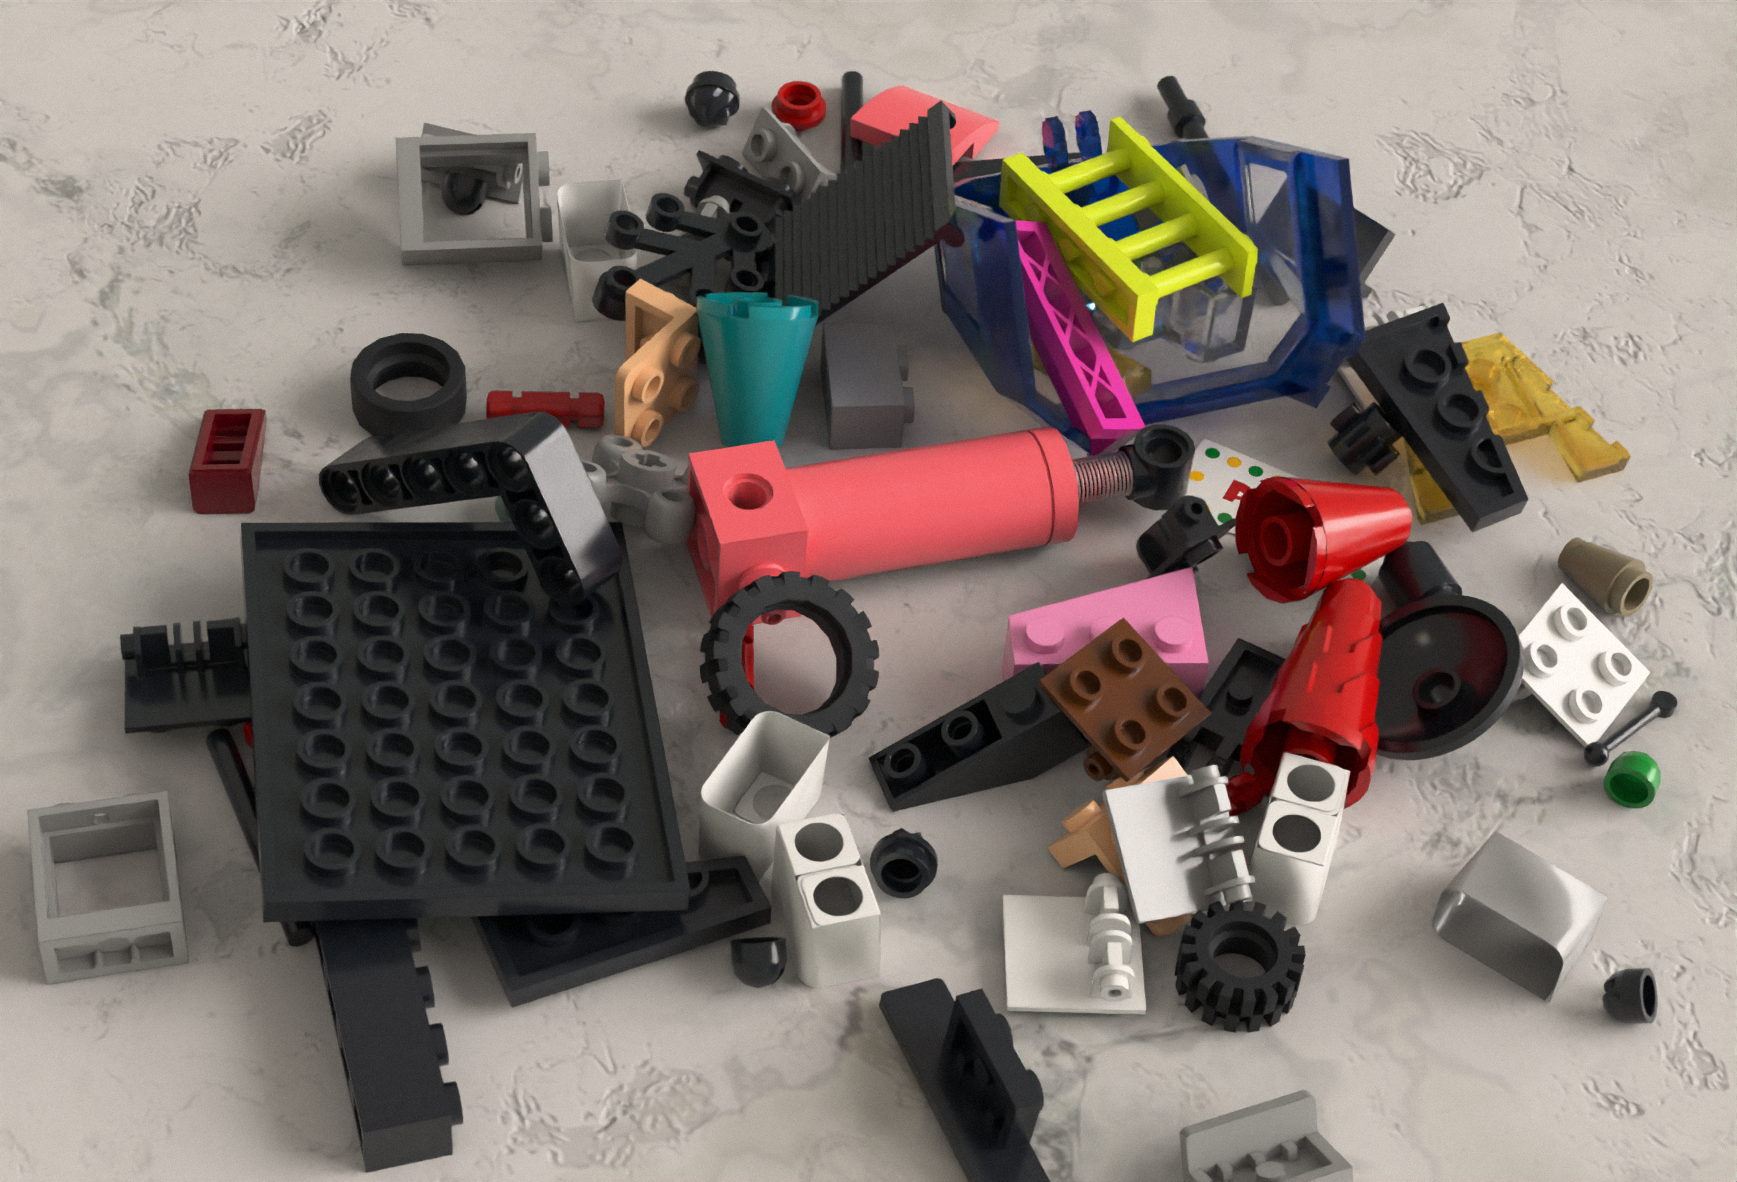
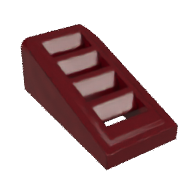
M207 409V411H204L188 473L192 507L196 513L242 514L252 513L255 510L267 422L266 410ZM217 436H240V437H217Z

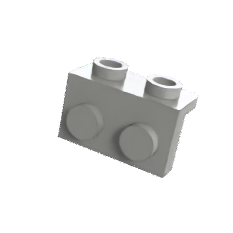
M1307 1090L1294 1092L1184 1127L1180 1131L1183 1182H1353V1167L1318 1132L1316 1100Z

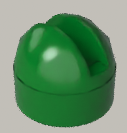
M1639 751L1623 752L1610 764L1603 780L1604 790L1614 802L1621 806L1633 809L1648 806L1656 795L1660 785L1661 771L1656 761L1647 753Z

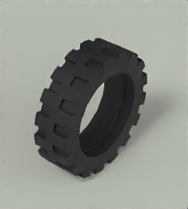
M788 571L782 572L778 576L771 577L767 575L755 580L733 594L723 606L717 609L709 621L711 624L710 630L703 635L700 652L705 653V663L700 665V677L702 683L708 682L712 694L707 696L711 707L715 712L722 711L728 719L724 724L732 732L739 735L757 714L765 711H774L827 734L832 738L848 729L852 725V721L863 714L871 701L867 698L869 691L876 688L879 678V671L874 670V660L879 658V647L877 640L871 641L867 629L872 627L869 618L864 611L858 614L851 605L854 599L842 588L835 591L828 587L829 580L823 577L812 575L809 578L800 577V572ZM776 609L792 610L813 620L829 638L836 656V683L830 697L818 709L802 715L787 714L766 704L750 687L742 667V640L748 626L761 614Z

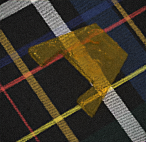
M1501 332L1461 342L1469 360L1466 371L1475 391L1482 390L1490 409L1486 416L1493 433L1502 436L1505 446L1549 435L1577 483L1625 469L1631 457L1627 449L1617 440L1610 445L1592 428L1595 420L1582 407L1571 408L1553 392L1551 387L1554 381ZM1404 439L1416 515L1420 525L1458 516V512Z

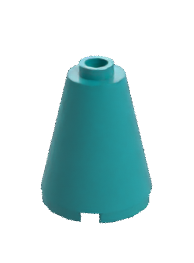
M719 292L708 293L706 298L697 297L696 310L721 443L724 446L733 447L775 440L777 448L782 447L819 316L818 301L801 296L786 295V306H782V300L769 298L768 293Z

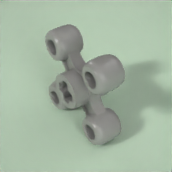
M602 436L595 446L592 462L581 460L600 504L611 502L609 512L611 517L625 525L644 528L646 535L654 541L668 545L686 543L692 534L697 514L696 502L694 498L687 494L688 467L683 475H675L677 465L668 456L649 450H642L638 442L625 436Z

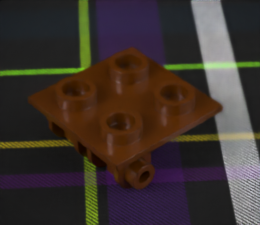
M1124 617L1037 683L1092 744L1087 750V758L1084 760L1083 766L1087 775L1095 781L1103 779L1113 780L1120 775L1128 782L1212 714Z

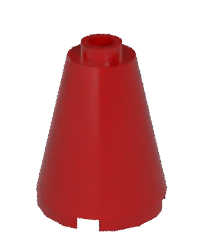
M1281 476L1261 480V483L1256 488L1248 489L1241 497L1235 517L1237 521L1235 525V543L1238 555L1248 553L1251 565L1255 571L1246 573L1252 586L1266 599L1281 604L1304 600L1328 587L1332 582L1341 580L1403 546L1410 535L1412 524L1411 510L1402 495L1395 489Z

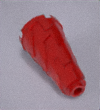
M1347 578L1332 582L1324 589L1308 624L1302 625L1291 653L1278 670L1268 697L1261 705L1259 712H1256L1253 721L1246 728L1240 751L1241 767L1244 772L1245 766L1247 764L1251 765L1255 771L1253 776L1256 778L1257 785L1267 797L1270 796L1284 752L1349 770L1350 777L1343 809L1358 802L1368 791L1375 769L1379 729L1375 723V713L1380 685L1377 674L1383 645V637L1379 633L1382 601L1376 596L1371 587L1362 580Z

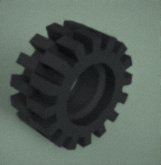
M1218 901L1209 904L1207 916L1199 910L1192 916L1190 926H1185L1175 966L1174 976H1177L1175 986L1178 995L1186 994L1184 1005L1191 1013L1201 1006L1204 1008L1201 1021L1210 1026L1213 1025L1218 1016L1226 1019L1224 1031L1236 1032L1238 1021H1245L1247 1032H1255L1260 1030L1263 1018L1271 1027L1280 1021L1282 1012L1288 1014L1293 1007L1305 966L1303 965L1306 956L1304 945L1298 946L1301 935L1295 926L1284 931L1287 920L1284 915L1277 911L1271 919L1264 916L1267 907L1265 904L1255 901L1253 912L1243 910V901H1236L1230 904L1229 911H1225L1221 902ZM1231 953L1245 955L1258 962L1264 968L1265 973L1252 978L1237 977L1217 966L1214 958Z

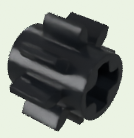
M1352 402L1330 422V425L1337 433L1327 443L1340 462L1355 475H1358L1368 466L1372 473L1377 476L1400 455V452L1393 444L1402 435L1383 409L1375 402L1371 403L1363 411L1356 402Z

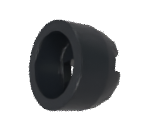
M446 170L442 184V199L451 211L461 215L472 214L479 210L486 200L490 182Z
M750 937L730 941L732 967L735 976L744 985L754 988L769 986L775 983L784 973L787 961L786 938Z
M1629 968L1617 971L1605 981L1604 991L1606 993L1602 997L1603 1007L1610 1016L1619 1022L1628 1024H1650L1654 1022L1657 1014L1658 994L1655 977L1649 968Z

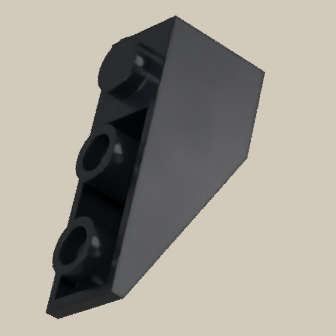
M1039 662L1035 663L870 756L868 759L891 810L894 812L1030 780L1089 748L1081 731L1037 684L1047 675Z

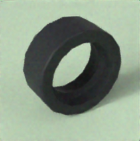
M399 333L379 338L363 348L352 362L350 375L352 410L359 425L372 436L458 424L465 415L467 399L465 365L459 353L441 339L418 333ZM401 377H423L435 381L442 386V389L431 396L414 401L394 400L382 396L375 391L376 388L387 381Z

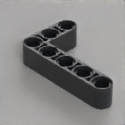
M536 411L368 437L322 468L319 474V485L328 503L337 511L347 515L501 496L541 585L554 601L563 606L574 607L579 605L617 575L623 566V556L619 544L574 444L563 424L556 417L546 412Z

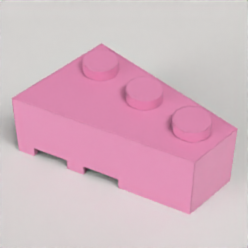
M1193 567L1009 615L1002 663L1004 681L1037 662L1049 674L1124 617L1198 698L1204 688L1209 661Z

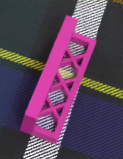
M1001 219L989 229L997 246V249L990 256L1075 432L1089 457L1116 452L1119 447L1135 438L1146 426L1045 222Z

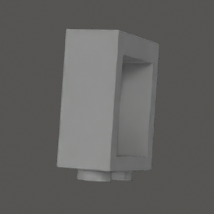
M536 133L395 138L400 243L403 266L541 260L542 242H553L551 207L540 208L539 186H550L548 151L537 152ZM522 164L526 238L425 242L421 167Z
M167 790L151 793H131L122 797L80 803H60L51 807L27 810L37 938L47 984L189 963L174 829ZM99 813L105 814V815H102V816H95L96 814H99ZM157 848L163 902L59 917L55 863Z

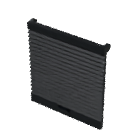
M942 100L927 110V117L918 116V122L909 123L908 130L900 129L899 136L891 135L890 142H882L881 149L873 148L872 155L864 154L863 161H855L854 167H846L845 174L837 173L836 180L828 179V186H819V192H810V199L802 198L801 205L793 204L792 211L784 210V217L775 216L764 224L770 231L771 244L766 254L759 257L756 261V271L764 279L761 293H768L769 298L782 300V306H786V295L801 296L818 301L819 316L816 323L818 325L941 240H944L952 248H958L964 244V232L957 226L950 136V129L956 125V116Z

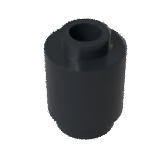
M1406 541L1403 546L1385 555L1383 564L1379 569L1378 578L1398 608L1429 597L1462 595L1463 593L1462 588L1434 548L1425 541Z

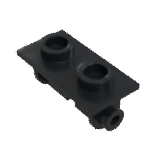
M700 150L696 155L703 172L700 177L691 176L684 188V195L690 198L691 205L696 208L703 199L710 198L711 196H720L728 202L730 213L735 205L738 204L741 206L738 212L753 214L763 224L775 216L784 217V210L792 211L793 204L798 205L795 192L783 181L774 177H767L766 180H763L748 173L741 163L729 156L721 155L719 158H716Z
M1191 495L1181 497L1161 516L1162 519L1156 521L1137 540L1136 549L1138 556L1150 573L1146 579L1193 567L1194 574L1199 571L1197 565L1207 561L1223 550L1219 539L1237 524V521L1233 518L1218 526L1203 499Z

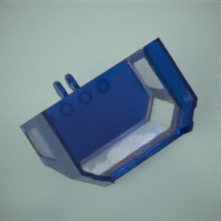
M1091 110L1079 112L1075 116L1076 142L1082 158L1071 160L1068 158L1063 122L1058 119V116L1045 118V121L1042 122L1041 134L1043 136V151L1049 164L1038 165L1037 167L1041 171L1049 175L1102 155L1098 122ZM1256 136L1185 139L1151 145L1175 169L1186 164L1190 175L1196 174L1200 178L1206 189L1209 202L1240 232L1246 234L1258 248V260L1255 267L1251 295L1241 299L1220 278L1200 287L1194 284L1196 289L1177 298H1174L1173 294L1159 298L1155 310L1153 334L1135 342H1131L1103 312L1091 316L1144 424L1149 425L1284 396L1317 408L1331 388L1327 383L1345 358L1351 359L1366 339L1349 158ZM1001 172L967 178L954 183L957 226L964 232L965 242L958 248L950 247L944 240L934 245L942 312L949 317L998 394L1043 427L1052 426L1057 429L1066 443L1091 455L1089 437L1073 427L1034 345L1031 346L1016 221L1012 220L999 206ZM1116 175L1065 193V195L1074 204L1082 208L1127 191L1129 188ZM1131 214L1098 227L1108 238L1114 241L1141 232L1138 231ZM1161 221V222H1159V223H1157V224H1155V225H1152V226H1150V227H1148V228H1146V229H1149V228L1154 227V226H1156V225L1162 224V223H1164V222ZM1179 245L1158 256L1162 260L1182 250Z

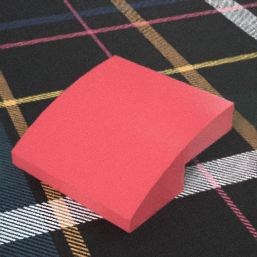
M906 86L889 88L872 98L850 119V136L881 148L882 142H890L891 135L899 136L900 129L908 130L909 123H917L918 116L927 117V110L941 101V99ZM942 100L956 116V125L950 129L952 164L954 165L961 156L973 159L999 130V121Z

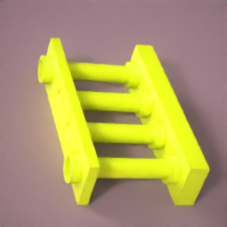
M1121 116L1110 119L1107 153L1049 175L1041 171L1023 152L1002 159L999 206L1012 220L1046 223L1075 284L1131 342L1153 334L1155 310L1159 298L1218 275L1241 299L1251 295L1255 267L1258 260V248L1246 234L1240 232L1166 161L1144 136L1139 135ZM1116 175L1129 188L1127 191L1082 208L1074 204L1065 195V193ZM1146 208L1152 210L1164 222L1118 241L1108 238L1098 228ZM1182 241L1198 256L1151 276L1142 272L1132 262L1135 259Z

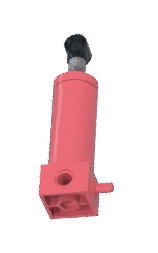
M1155 424L1143 428L1136 435L1134 444L1123 445L1119 447L1118 452L1079 457L1078 459H1071L1066 442L1059 431L1052 426L789 468L784 467L775 440L689 453L687 494L694 498L697 505V514L692 534L686 545L712 617L717 609L723 606L733 594L767 575L772 577L778 576L782 572L795 571L800 572V577L809 578L812 575H817L832 582L1065 543L1072 540L1078 527L1079 503L1118 498L1119 496H1125L1128 500H1133L1140 506L1151 510H1169L1178 499L1186 496L1195 446L1191 437L1178 427L1167 424ZM776 609L761 614L752 624L765 623L776 625L783 619L800 617L801 614L792 610Z

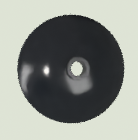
M1441 595L1407 604L1380 620L1379 633L1383 637V645L1377 678L1380 680L1375 713V723L1379 729L1377 755L1396 760H1422L1438 757L1474 741L1493 726L1504 714L1521 684L1524 671V650L1517 631L1501 610L1475 597Z

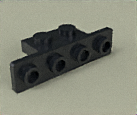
M935 978L883 992L879 1007L968 1181L1050 1182L1030 1144L1039 1112L1043 1109L1044 1105L1040 1081L1034 1071L1025 1069L1013 1047V1036L1008 1021L1001 1013H995L983 989L956 995L954 1001L945 982L940 978Z

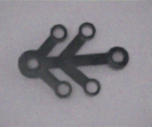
M658 193L651 198L645 215L646 221L651 227L662 232L679 230L706 238L701 241L645 229L640 217L629 211L619 210L610 215L604 232L605 239L609 244L622 250L634 248L664 255L665 257L636 270L626 266H614L609 271L604 272L599 277L592 296L594 307L603 316L617 321L626 320V291L639 279L659 287L690 273V292L686 303L697 308L698 296L706 298L708 293H719L715 289V261L721 258L731 262V273L724 288L725 292L761 293L764 279L755 270V262L768 251L771 244V234L768 228L755 215L747 212L726 213L717 219L685 211L682 201L671 194Z

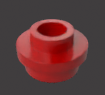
M792 81L780 87L778 94L772 100L771 112L780 122L791 124L796 131H805L823 122L826 116V102L815 85L804 81Z

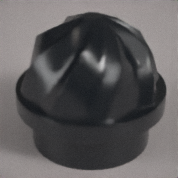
M705 71L696 75L693 83L687 88L685 103L690 116L694 118L697 125L703 127L710 126L713 129L717 125H726L729 118L738 111L740 95L736 90L735 81L729 75L718 71Z
M902 828L895 830L892 834L880 839L875 844L871 853L870 869L875 881L883 892L892 897L911 898L920 894L932 883L937 873V854L931 844L922 837L921 832L910 833Z

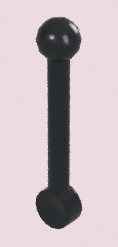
M1666 691L1655 692L1647 709L1603 742H1592L1584 749V759L1586 762L1594 767L1604 765L1608 761L1609 753L1656 717L1668 718L1672 716L1677 706L1676 697Z

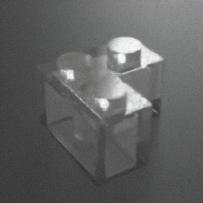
M1179 242L1135 259L1132 262L1142 272L1151 276L1198 256L1185 243ZM1217 275L1159 298L1155 310L1153 334L1135 342H1131L1085 293L1083 300L1107 347L1118 351L1130 350L1136 345L1163 338L1183 351V354L1188 359L1204 364L1213 363L1219 358L1245 350L1257 287L1253 286L1251 295L1241 299Z

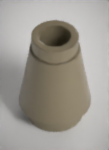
M1579 537L1570 540L1558 558L1559 569L1566 572L1608 614L1620 613L1623 616H1630L1643 606L1651 593L1653 576L1645 571V564L1641 560L1591 542H1586Z

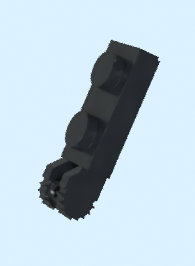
M1238 638L1198 697L1212 714L1170 748L1166 759L1174 756L1183 770H1185L1199 743L1216 751L1205 767L1217 765L1220 777L1228 776L1234 760L1240 761V751L1246 728L1253 721L1256 712H1259L1261 705L1268 697L1278 670L1286 659Z

